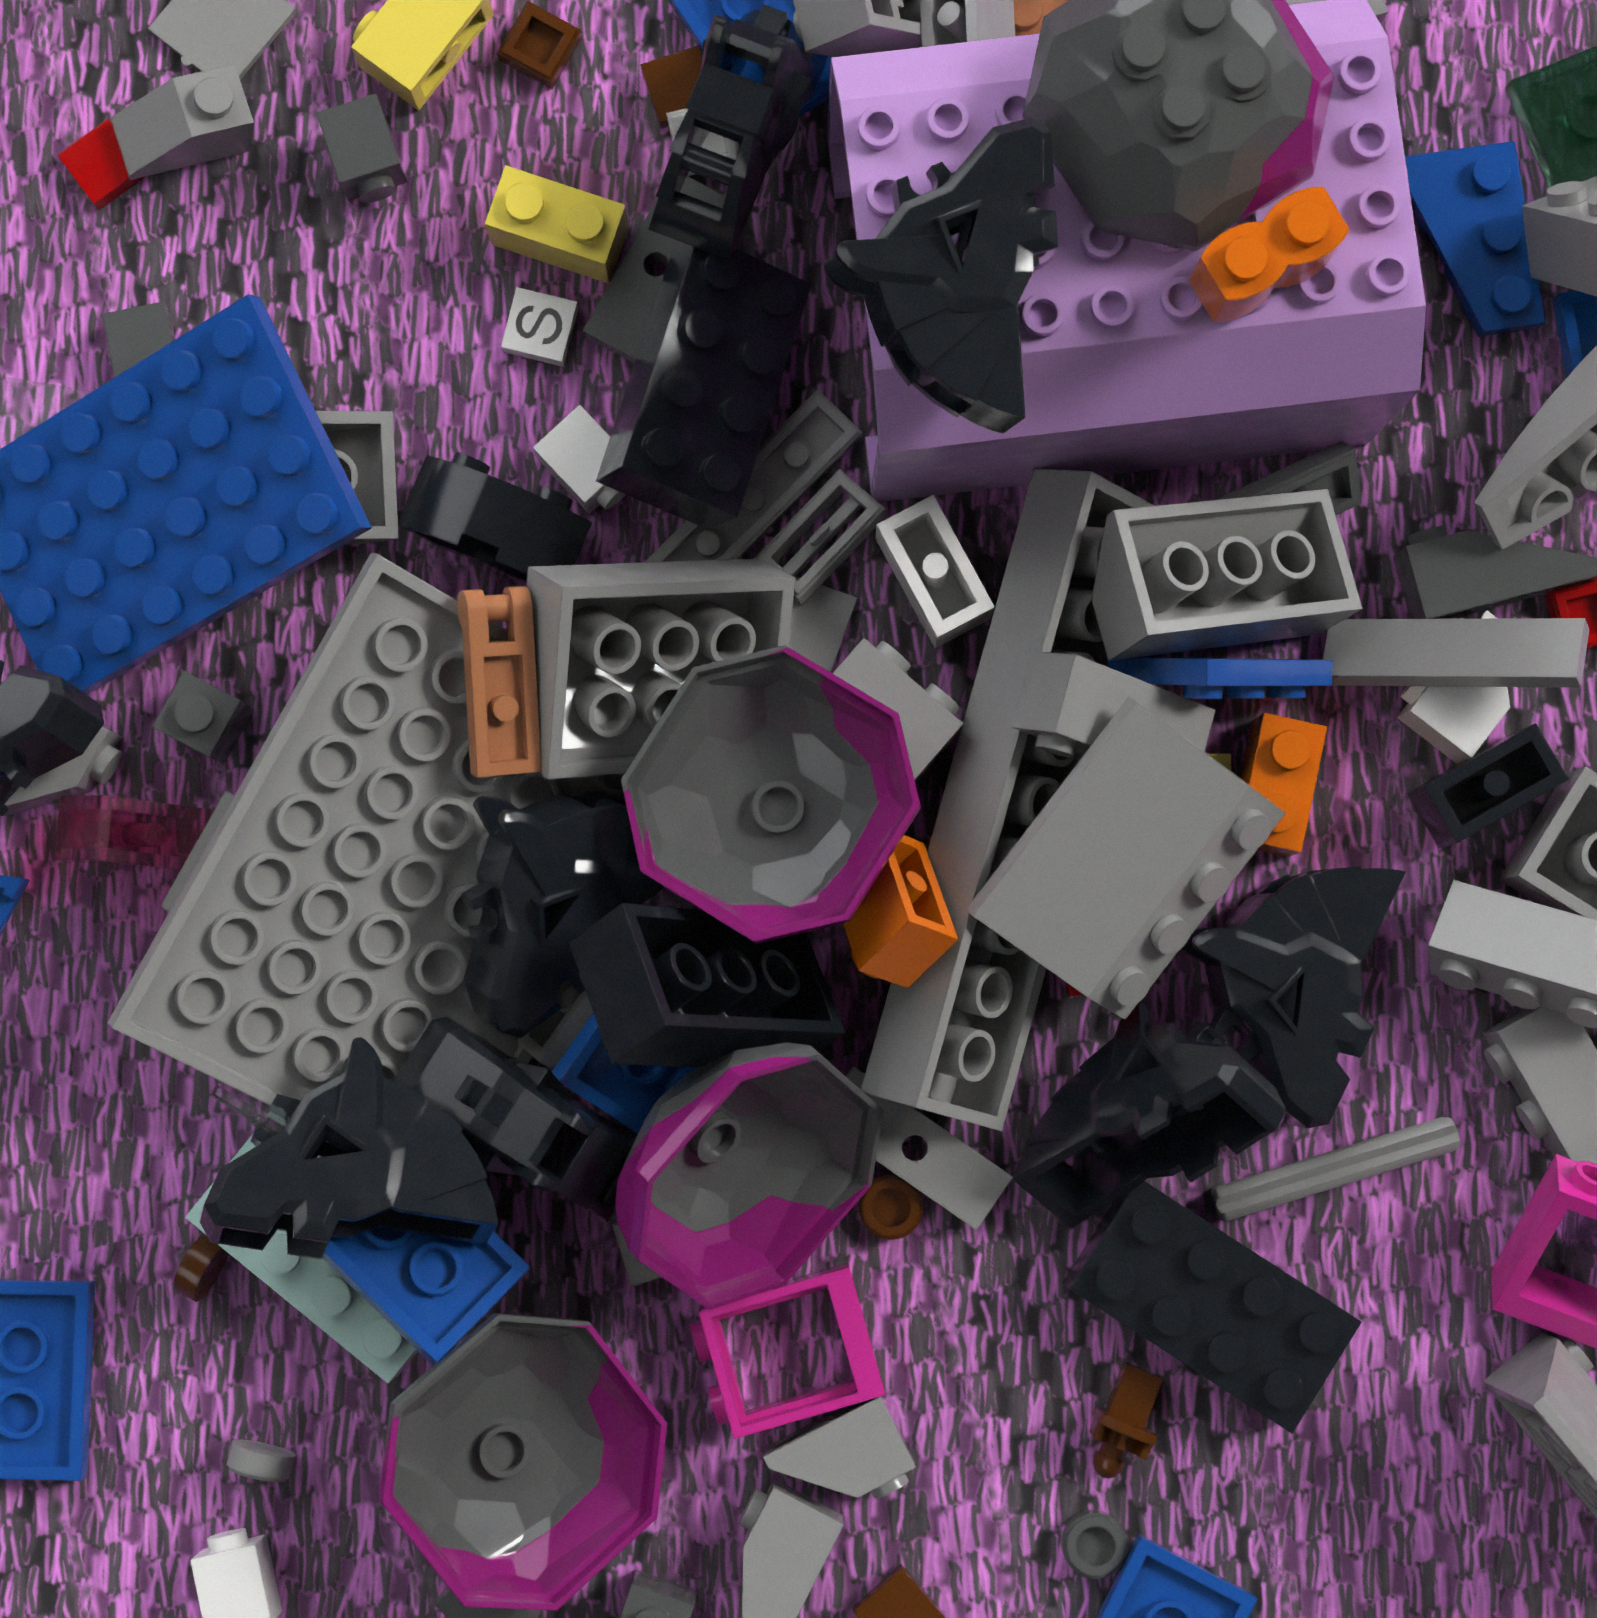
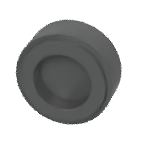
M1086 1510L1076 1514L1068 1521L1061 1536V1548L1067 1563L1077 1574L1089 1579H1102L1114 1574L1123 1565L1127 1556L1128 1542L1123 1528L1113 1516L1100 1510Z

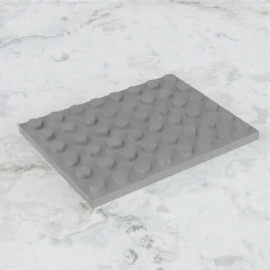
M371 553L107 1023L111 1028L270 1106L277 1094L302 1100L306 1093L341 1075L345 1060L349 1056L352 1041L357 1037L364 1038L375 1049L382 1063L384 1078L394 1081L431 1020L443 1017L451 1018L484 1038L510 1057H515L528 1064L532 1055L517 1043L519 1037L501 1033L473 1011L463 980L474 944V939L470 937L468 926L480 923L482 907L472 910L463 902L462 893L478 884L476 873L489 837L486 828L473 807V803L481 796H495L507 800L518 809H521L559 794L569 796L583 791H601L606 796L625 800L621 783L624 774L547 779L542 776V772L480 778L471 775L462 628L458 619L457 600L381 555ZM493 621L488 622L489 641L508 640L505 628Z

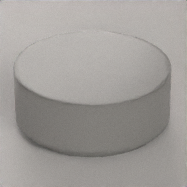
M233 1440L226 1465L230 1471L244 1477L267 1482H286V1480L291 1478L296 1454L288 1449L258 1441Z

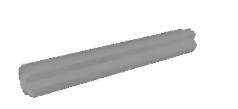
M1436 1118L1214 1187L1211 1190L1212 1203L1219 1219L1230 1221L1456 1151L1460 1148L1459 1133L1451 1118Z

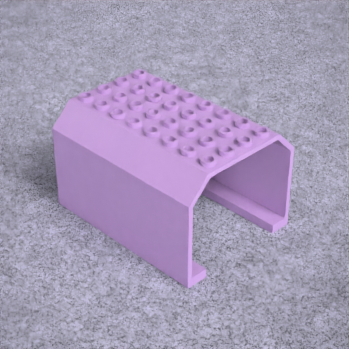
M1326 0L1289 5L1334 77L1315 171L1310 179L1237 224L1262 222L1271 208L1286 196L1305 188L1324 187L1350 229L1324 268L1300 284L1285 288H1273L1269 296L1259 307L1243 317L1226 322H1213L1188 281L1202 253L1211 242L1197 251H1191L1098 231L1053 163L1055 186L1037 195L1034 207L1056 211L1058 247L1038 254L1039 265L1034 267V271L1017 304L1020 317L1026 418L1002 434L981 427L961 415L958 417L953 416L931 402L912 384L908 386L895 370L886 347H881L865 303L873 367L878 435L865 437L864 442L871 496L877 502L1029 485L1034 468L1092 471L1099 476L1324 450L1341 441L1350 446L1368 445L1420 391L1426 302L1389 41L1367 0ZM1040 34L831 58L827 144L834 199L852 198L857 240L875 239L895 213L891 187L896 180L908 176L911 188L917 194L923 195L932 191V185L926 176V172L932 165L943 162L953 175L992 127L1024 119L1022 115ZM957 234L951 236L954 245L957 238Z

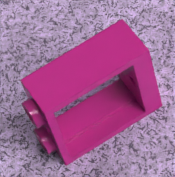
M1556 1154L1492 1268V1309L1597 1349V1288L1536 1265L1567 1210L1597 1220V1164L1590 1161L1577 1162Z
M848 1263L790 1279L782 1286L710 1310L700 1305L698 1313L701 1321L690 1324L699 1360L704 1362L712 1359L718 1380V1385L708 1387L718 1426L730 1423L734 1439L886 1395ZM828 1289L854 1379L746 1410L721 1320Z

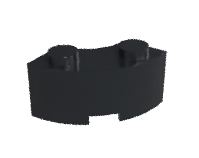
M456 452L452 462L426 455L398 521V526L446 551L486 564L527 583L529 566L575 565L592 522L570 511L573 504L572 499L542 486H538L534 494L488 475L490 467L487 464L462 453Z

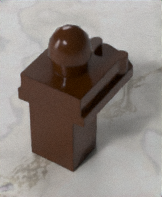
M1124 1361L1105 1409L1095 1406L1092 1414L1094 1420L1089 1430L1093 1435L1092 1438L1102 1441L1100 1450H1096L1094 1454V1469L1099 1476L1107 1479L1116 1477L1122 1471L1126 1464L1123 1460L1127 1451L1147 1460L1151 1448L1155 1445L1158 1438L1145 1425L1163 1379L1156 1374Z

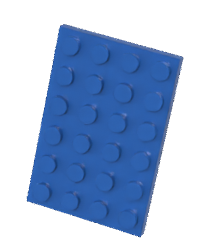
M247 294L0 449V592L37 670L61 676L86 695L372 528L261 297Z

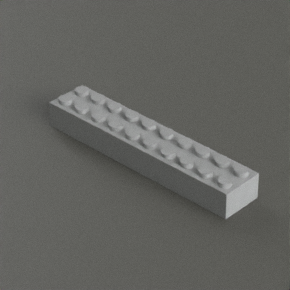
M1033 469L927 851L958 941L909 988L894 983L890 984L861 1088L866 1094L998 1131L1003 1130L1047 968L977 920L966 909L1084 756V754L1075 751L1074 757H1065L1035 748L1036 736L1012 728L1032 651L1076 654L1108 667V658L1092 603L1106 518L1113 510L1155 506L1092 471Z

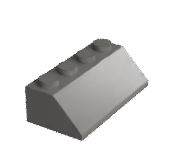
M1328 489L1113 510L1107 515L1092 603L1108 661L1318 635L1363 609Z

